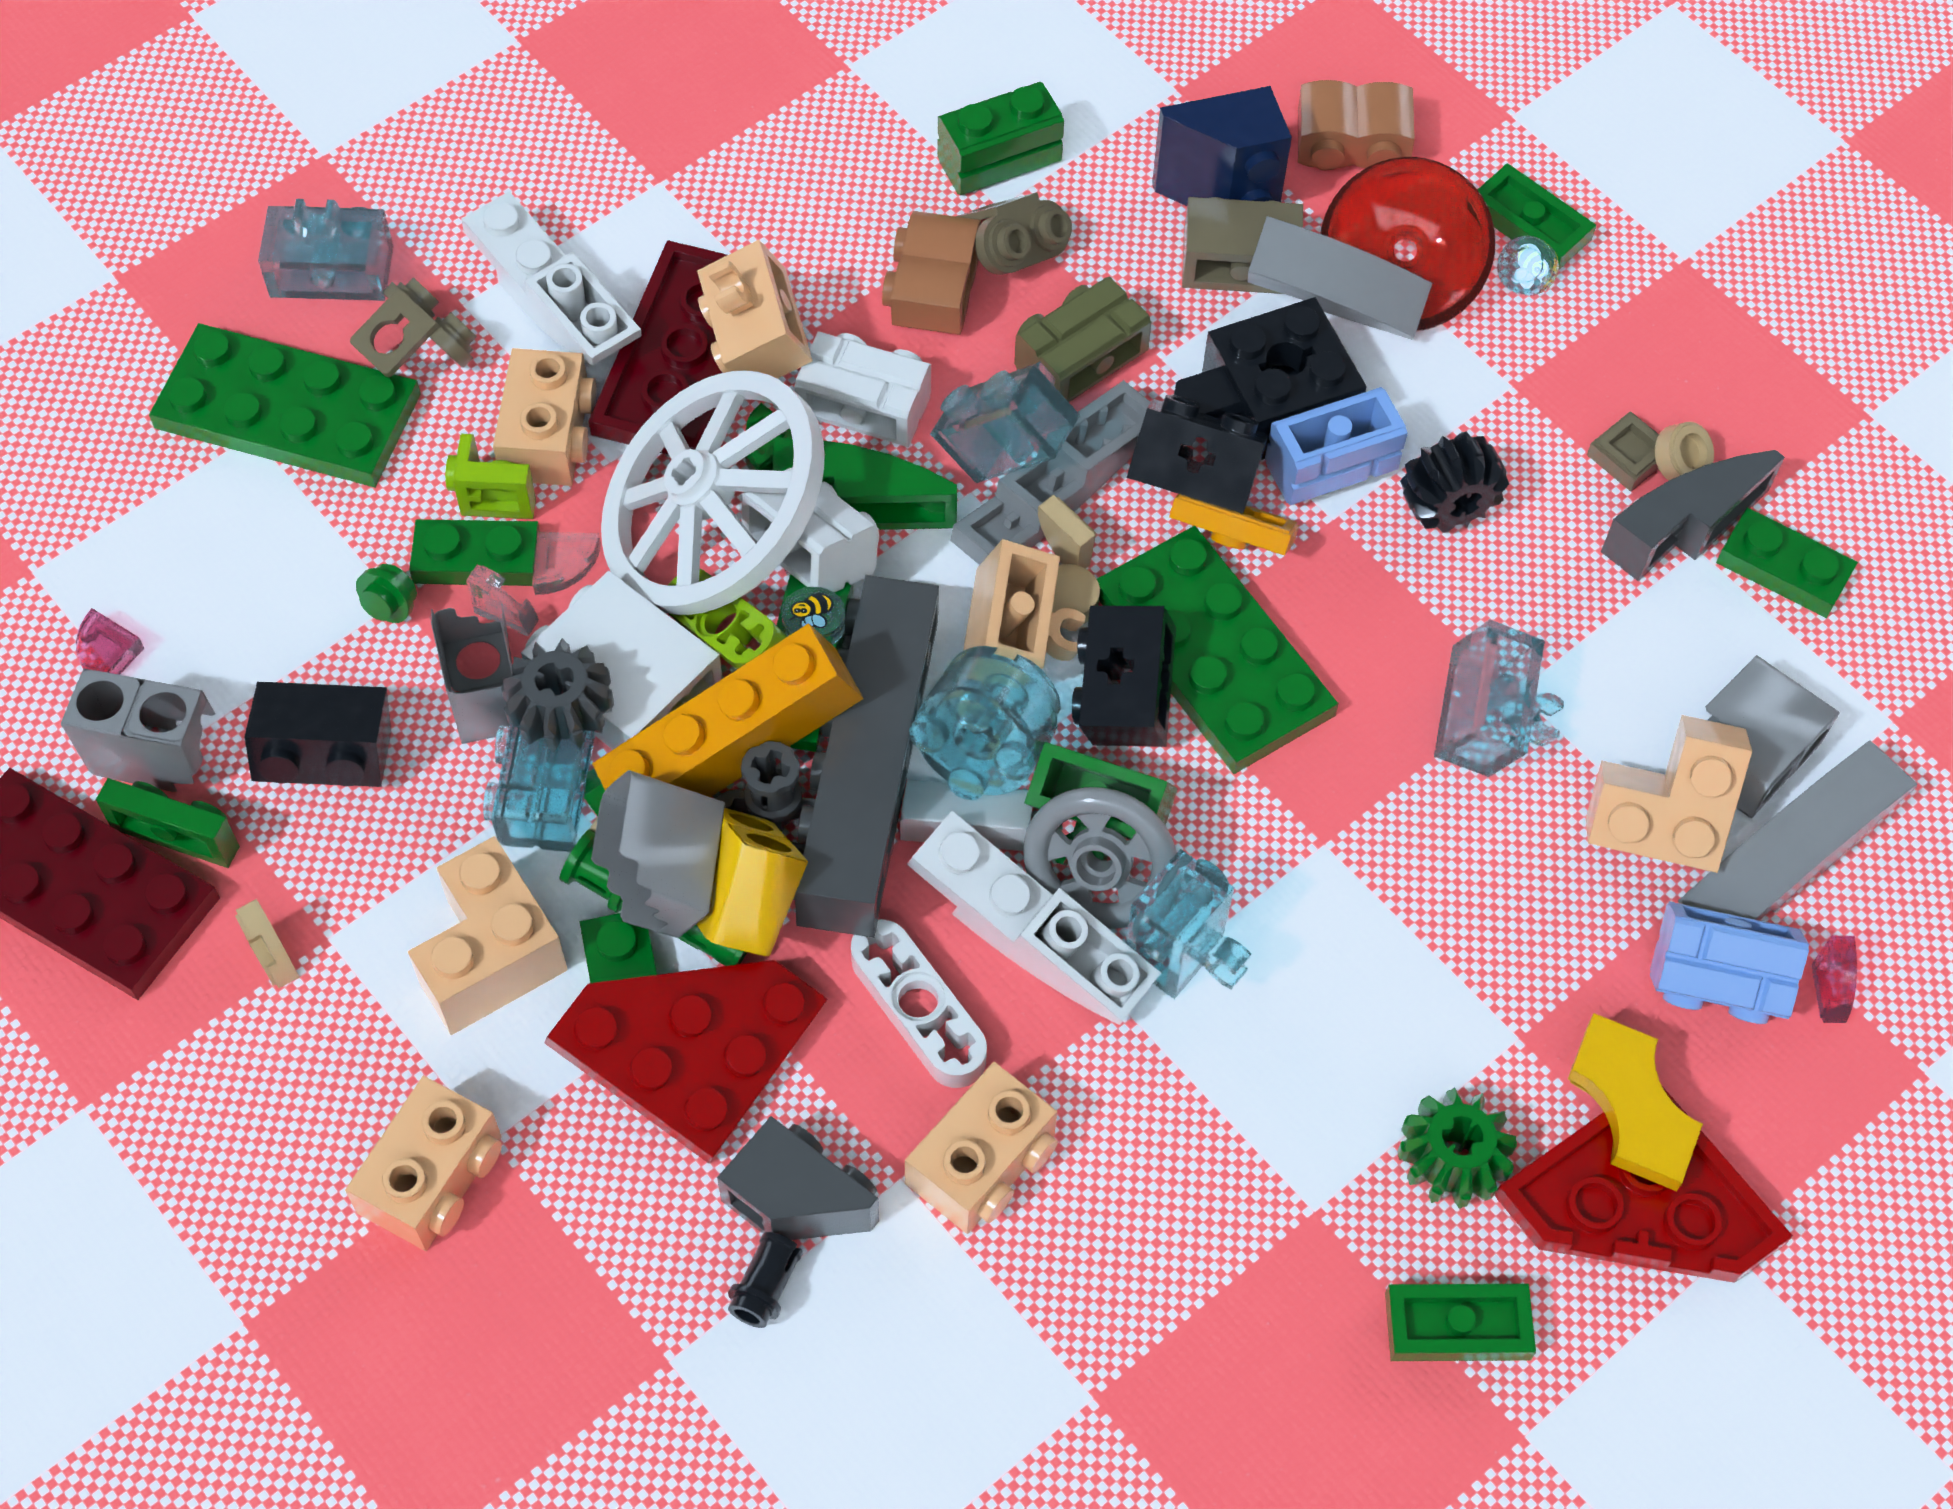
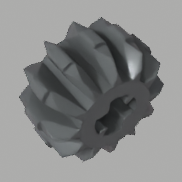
M562 638L555 651L546 652L542 646L535 642L532 650L533 659L528 660L514 657L511 666L513 676L503 679L502 693L504 700L507 701L504 707L507 721L509 724H512V727L520 728L522 738L527 741L528 745L544 737L546 746L554 753L561 739L570 738L571 742L581 749L584 742L583 731L602 733L605 725L603 714L612 712L614 698L612 690L609 689L611 684L609 670L604 666V663H595L594 653L590 651L587 645L571 653L569 644Z

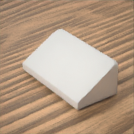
M907 779L900 818V840L925 842L948 814L954 811L998 849L1023 851L1026 830L1032 816V807L1024 804L1028 790Z

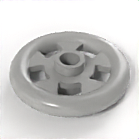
M1083 787L1055 796L1034 815L1024 838L1023 859L1026 872L1051 894H1054L1061 888L1108 929L1129 927L1151 917L1168 900L1176 883L1178 872L1177 851L1166 825L1143 802L1117 790L1101 787ZM1077 816L1087 828L1079 832L1073 840H1069L1058 827L1068 819ZM1111 817L1125 822L1136 831L1131 840L1127 841L1118 832L1105 827ZM1092 851L1102 852L1109 856L1111 860H1100L1094 856ZM1067 857L1068 865L1074 878L1060 881L1054 872L1051 860ZM1134 857L1152 862L1148 882L1129 876L1133 867ZM1114 887L1118 891L1119 902L1099 903L1093 901L1092 891H1106Z

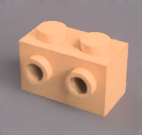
M512 348L493 450L496 460H506L515 464H529L533 483L572 486L576 463L586 462L588 429L583 427L585 413L592 414L596 405L597 383L595 378H587L583 353Z
M993 1062L905 1159V1184L968 1235L981 1219L991 1223L1002 1213L1014 1194V1190L1010 1186L1025 1169H1028L1031 1173L1037 1172L1052 1155L1058 1144V1140L1054 1138L1058 1111L996 1062Z
M423 1075L345 1189L356 1213L418 1248L427 1251L437 1235L445 1236L456 1224L464 1206L462 1197L475 1177H485L499 1157L502 1148V1142L500 1141L502 1136L493 1112Z

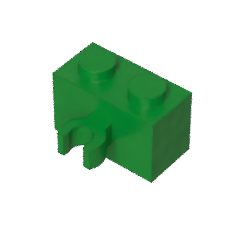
M1044 742L1024 804L1039 810L1049 800L1069 790L1083 787L1108 788L1126 793L1143 802L1166 825L1178 788L1167 781ZM1077 816L1068 819L1076 822L1073 832L1066 835L1069 840H1073L1079 832L1087 828ZM1111 817L1105 825L1106 828L1118 832L1128 840H1131L1136 832L1128 824L1114 817ZM1092 851L1096 858L1107 861L1108 856L1106 854ZM1067 857L1055 859L1056 863L1068 865Z

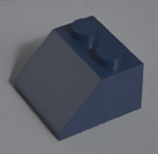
M1271 86L1160 107L1152 177L1154 191L1185 206L1188 204V197H1219L1230 200L1281 202L1292 136Z

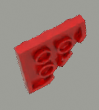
M775 960L589 983L547 1035L544 1044L709 1163L828 999Z
M1663 1087L1664 1091L1666 1092V1094L1668 1095V1097L1671 1099V1101H1672L1681 1111H1683L1686 1115H1688V1114L1681 1108V1106L1674 1100V1098L1667 1092V1090ZM1604 1112L1501 1184L1494 1195L1539 1250L1732 1283L1737 1282L1784 1247L1793 1237L1783 1223L1702 1131H1700L1683 1183L1677 1192L1611 1165L1613 1136Z

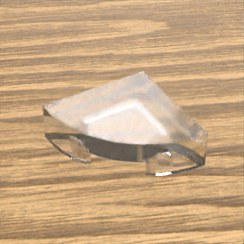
M538 532L532 582L535 595L559 592L576 584L585 577L596 563L600 553L601 541L599 533Z
M477 564L466 580L474 613L493 622H500L501 620L503 624V603L506 627L529 636L539 621L531 602L527 598L522 604L517 602L501 588L505 581L504 577L483 565Z

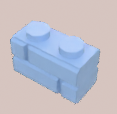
M1379 387L1272 422L1269 434L1270 443L1267 445L1265 461L1286 503L1291 506L1368 479V476L1377 477L1398 470L1402 457L1401 450L1404 449L1408 432L1386 390Z
M1669 901L1666 905L1660 928V937L1656 943L1650 967V978L1655 990L1664 993L1662 998L1677 1007L1699 1010L1702 1009L1703 1002L1705 1001L1728 1006V1013L1751 1023L1766 1024L1770 1015L1789 1019L1792 1015L1799 990L1798 983L1802 979L1808 957L1809 943L1798 928Z

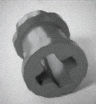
M767 741L760 746L749 749L743 757L741 765L742 777L747 782L744 791L747 810L751 815L773 823L786 821L796 814L802 801V790L798 781L800 775L798 759L794 756L791 747L781 742ZM776 758L781 761V769L777 768ZM762 796L767 797L768 806L763 804Z

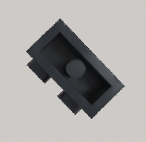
M257 681L244 736L251 781L382 787L391 737L387 687Z

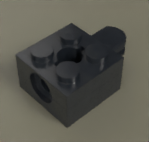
M1316 297L1208 331L1202 373L1178 380L1175 385L1174 395L1199 403L1201 405L1199 413L1222 419L1225 412L1251 418L1259 423L1258 431L1270 434L1272 422L1364 393L1367 386ZM1274 366H1279L1278 369H1271ZM1269 436L1261 460L1265 459L1267 445L1270 443Z

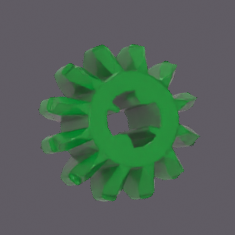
M1455 1087L1446 1092L1443 1103L1428 1095L1420 1101L1417 1108L1419 1115H1407L1403 1122L1401 1131L1407 1139L1402 1141L1398 1148L1399 1160L1414 1164L1407 1175L1409 1185L1421 1184L1425 1181L1432 1185L1428 1195L1431 1203L1438 1202L1445 1191L1451 1192L1453 1200L1459 1209L1468 1206L1472 1193L1486 1202L1497 1191L1496 1181H1507L1514 1169L1512 1162L1507 1157L1512 1155L1517 1147L1516 1136L1500 1132L1507 1121L1505 1111L1494 1112L1489 1115L1482 1111L1485 1106L1483 1093L1475 1095L1470 1105L1463 1104L1461 1096ZM1452 1141L1461 1144L1458 1152L1467 1149L1468 1154L1459 1155L1454 1153L1456 1145L1452 1144L1450 1147H1447L1446 1142Z

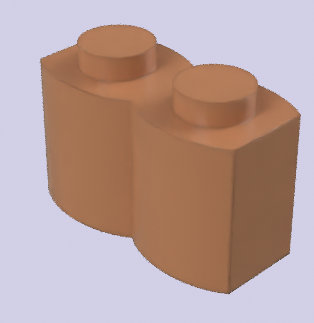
M1318 80L1301 85L1298 104V163L1320 170H1334L1356 165L1377 172H1389L1410 166L1415 141L1412 87L1394 82H1372L1355 86L1336 80Z
M912 211L907 228H897L893 260L898 262L896 272H886L882 291V305L891 307L892 325L957 335L961 334L967 314L970 291L974 283L979 261L975 250V238L981 220Z

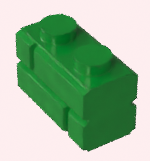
M1039 81L1028 86H1022L1013 92L1010 91L937 116V134L939 136V139H937V157L957 194L961 196L1062 161L1063 142L1061 139L1064 136V118L1043 82Z

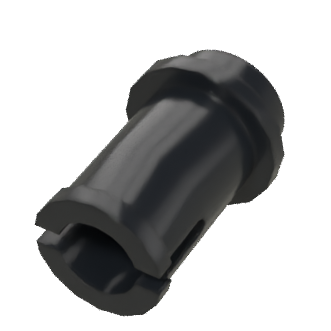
M773 1232L762 1234L759 1240L760 1244L740 1284L731 1285L728 1291V1297L731 1299L728 1306L730 1314L739 1321L756 1328H765L769 1319L779 1317L781 1306L778 1300L796 1263L800 1261L803 1255L802 1249L796 1248L797 1244L794 1241Z

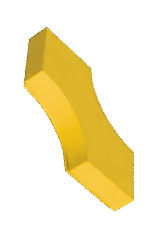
M1593 1013L1569 1073L1568 1080L1576 1087L1588 1093L1605 1113L1613 1136L1611 1165L1677 1192L1683 1183L1703 1123L1694 1120L1681 1111L1664 1091L1655 1065V1051L1658 1039Z

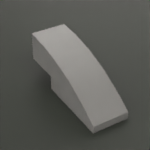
M1269 216L1266 217L1248 271L1247 280L1248 283L1303 301L1316 297L1325 313L1411 340L1415 337L1432 286V282L1375 255Z

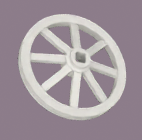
M744 370L721 373L705 378L679 392L660 407L640 428L624 451L606 493L602 511L601 538L604 556L611 573L664 613L674 615H692L718 609L744 596L765 580L782 563L802 535L811 518L822 485L825 459L824 441L818 420L805 400L782 381L771 375ZM743 400L764 401L779 408L721 447ZM716 407L696 449H690L681 429L698 416ZM790 428L794 448L792 471L730 468ZM665 447L671 461L666 468L664 477L642 484L649 468ZM735 491L786 494L776 517L758 542L728 506L733 499ZM666 499L633 549L631 526L634 509ZM680 518L676 586L652 582L645 576L644 571ZM712 518L742 558L719 574L699 582L702 520Z

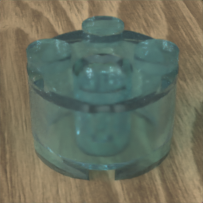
M977 646L966 649L956 655L920 706L909 730L911 741L919 748L927 763L935 772L948 781L950 790L956 796L966 800H977L982 795L1006 794L1021 787L1035 769L1044 742L1050 743L1058 728L1057 714L1061 710L1060 697L1050 678L1034 662L1017 654L1014 660L994 654L997 647Z

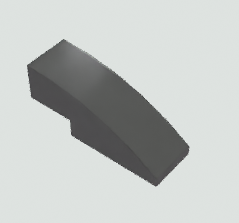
M1776 450L1740 455L1704 465L1669 480L1640 497L1613 519L1601 553L1637 581L1646 575L1676 546L1693 560H1696L1742 517L1747 507H1753L1770 490L1785 457Z

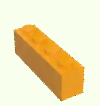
M808 623L593 762L592 765L605 790L626 771L631 770L712 797L742 777V759L752 747L760 746L767 741L781 742L790 747L864 698L837 649Z

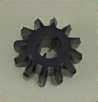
M1467 431L1459 433L1452 440L1441 436L1438 444L1432 447H1421V456L1405 464L1406 474L1400 480L1403 496L1415 518L1420 520L1425 529L1438 527L1442 533L1449 532L1456 525L1468 528L1470 522L1478 517L1487 518L1489 507L1499 505L1504 501L1502 492L1510 484L1506 476V468L1494 446L1489 444L1484 436L1471 437Z

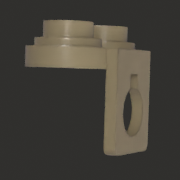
M1037 192L995 202L956 216L978 220L986 219L980 224L976 232L975 250L983 267L996 275L1013 273L1058 256L1067 247L1072 233V222L1069 215L1057 203L1051 200H1039Z
M412 278L406 285L402 282L398 285L391 282L382 292L388 299L350 338L352 346L384 376L391 377L429 337L464 369L473 359L469 354L473 349L469 345L477 336L452 312L443 320L440 317L434 320L435 314L432 309L439 301L415 278ZM404 317L410 321L403 328V340L396 350L386 354L376 351L374 339L382 327L389 324H398Z

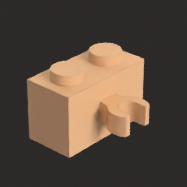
M759 239L697 270L704 294L698 297V303L705 320L714 330L716 342L711 344V351L722 373L744 370L756 371L778 379L813 361L786 268Z
M1002 539L977 567L959 679L1017 695L1044 668L1046 652L1051 657L1061 661H1070L1078 654L1077 642L1065 639L1061 634L1060 628L1076 632L1085 623L1086 616L1073 608H1062L1055 613L1052 612L1060 556Z

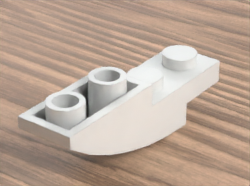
M510 191L461 218L465 235L496 269L499 285L533 322L567 351L583 353L584 361L594 365L642 336L640 327L576 254L571 252L565 255Z
M954 811L948 814L907 863L911 869L957 906L952 915L988 944L1064 996L1118 1025L1125 1020L1161 974L1160 971L1061 888L1054 894H1051Z

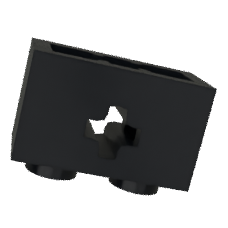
M1165 395L1164 402L1153 399L1147 407L1126 478L1243 514L1269 434L1258 431L1259 423L1243 415L1225 412L1223 418L1219 419L1199 413L1201 405L1184 397ZM1197 437L1208 441L1206 449L1212 453L1207 454L1203 462L1193 460V449L1188 447L1193 445Z
M1090 606L1088 627H1081L1078 633V660L1081 665H1084L1082 687H1075L1073 691L1072 718L1074 724L1079 725L1092 746H1167L1176 626L1165 606ZM1124 669H1131L1132 672L1124 673ZM1112 680H1120V684H1114Z

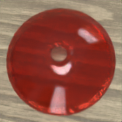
M1392 158L1373 164L1360 171L1335 195L1328 207L1321 227V234L1375 255L1432 282L1416 332L1441 326L1468 308L1484 287L1494 261V224L1482 195L1458 171L1443 163L1426 158ZM1407 242L1412 244L1416 250V256L1410 261L1399 260L1394 253V248L1399 243Z

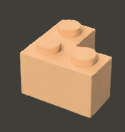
M1681 715L1665 774L1601 760L1585 819L1588 844L1718 873L1752 755V748L1746 729Z
M495 836L436 867L447 902L460 923L407 951L420 986L451 1036L568 971L559 936Z

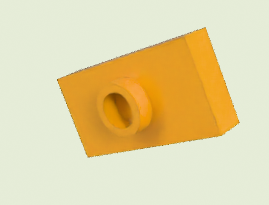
M1178 494L1174 498L1169 518L1211 531L1210 538L1221 545L1235 549H1245L1246 544H1250L1284 556L1294 545L1300 526L1297 525L1296 521L1247 505L1242 514L1182 494Z

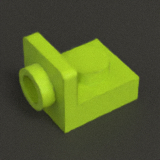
M461 433L457 455H448L445 469L447 491H455L461 516L533 519L536 496L529 464H515L506 460L480 462L474 434Z

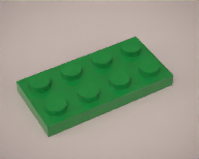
M198 323L152 407L149 417L154 429L376 488L418 402L421 392L418 381L395 374L391 377H386L376 369Z
M1196 526L1190 527L1097 578L1100 587L1099 601L1103 606H1165L1176 626L1171 694L1233 774L1238 773L1336 716L1339 703Z

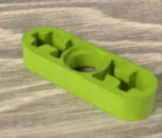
M699 570V582L712 577L704 570ZM677 576L668 586H676ZM741 597L725 606L704 613L692 615L669 614L676 622L719 653L721 658L736 669L787 637L771 619ZM736 613L731 624L720 633L715 634L721 622L731 614ZM752 638L761 644L755 651L746 647Z

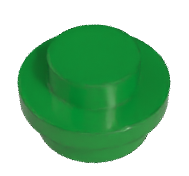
M380 564L376 568L365 570L356 580V592L360 604L371 617L380 621L400 623L412 613L414 608L413 601L417 597V590L411 578L400 568L391 564Z

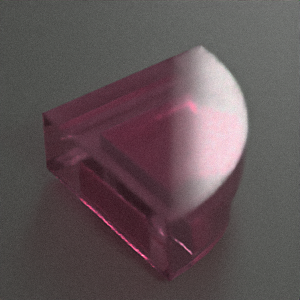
M93 608L85 615L77 632L76 653L83 669L120 675L145 649L138 636Z
M1832 935L1811 964L1819 1016L1822 1018L1823 1023H1846L1851 1014L1856 993L1855 936Z

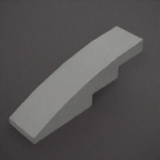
M1123 380L1043 436L1040 452L999 479L996 494L993 498L953 525L950 541L979 565L1002 539L1031 548L1045 537L1038 518V506L1053 494L1059 497L1074 512L1083 505L1133 456L1145 413L1151 401Z
M1869 740L1772 817L1720 863L1718 873L1709 872L1681 897L1678 903L1761 920L1771 910L1773 912L1778 910L1818 872L1823 874L1917 788L1918 784Z

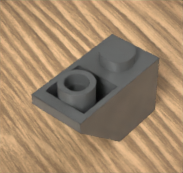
M772 1116L769 1117L717 1177L721 1201L761 1233L773 1232L790 1240L871 1232L879 1222V1198L875 1195L877 1189L862 1172L851 1165H845L840 1169L822 1155L823 1147L807 1130L796 1124H792L788 1129Z

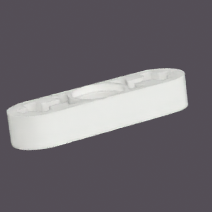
M878 919L875 938L853 935L851 941V962L855 974L931 1076L940 1084L951 1088H962L976 1082L983 1074L986 1066L987 1042L985 1036L906 931L895 922ZM876 943L883 950L893 946L892 962L900 975L895 978L892 984L891 970L881 958L876 957L868 961L870 958V945ZM924 989L935 996L938 1004L929 1015L912 1017L901 1009L899 1001L910 990ZM945 1021V1035L953 1046L957 1049L964 1048L967 1045L970 1047L968 1049V1063L962 1065L955 1058L949 1059L946 1062L943 1061L945 1058V1044L937 1031Z

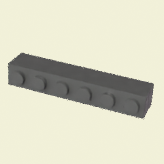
M865 575L860 599H849L845 618V635L852 636L849 649L839 648L838 653L864 699L822 725V736L829 737L826 752L815 751L813 757L810 789L818 790L814 806L803 805L798 827V843L805 844L803 856L808 861V864L793 898L796 907V926L875 938L938 626L939 585Z

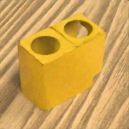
M724 808L710 910L696 925L705 938L714 944L757 955L770 956L808 861L773 822Z

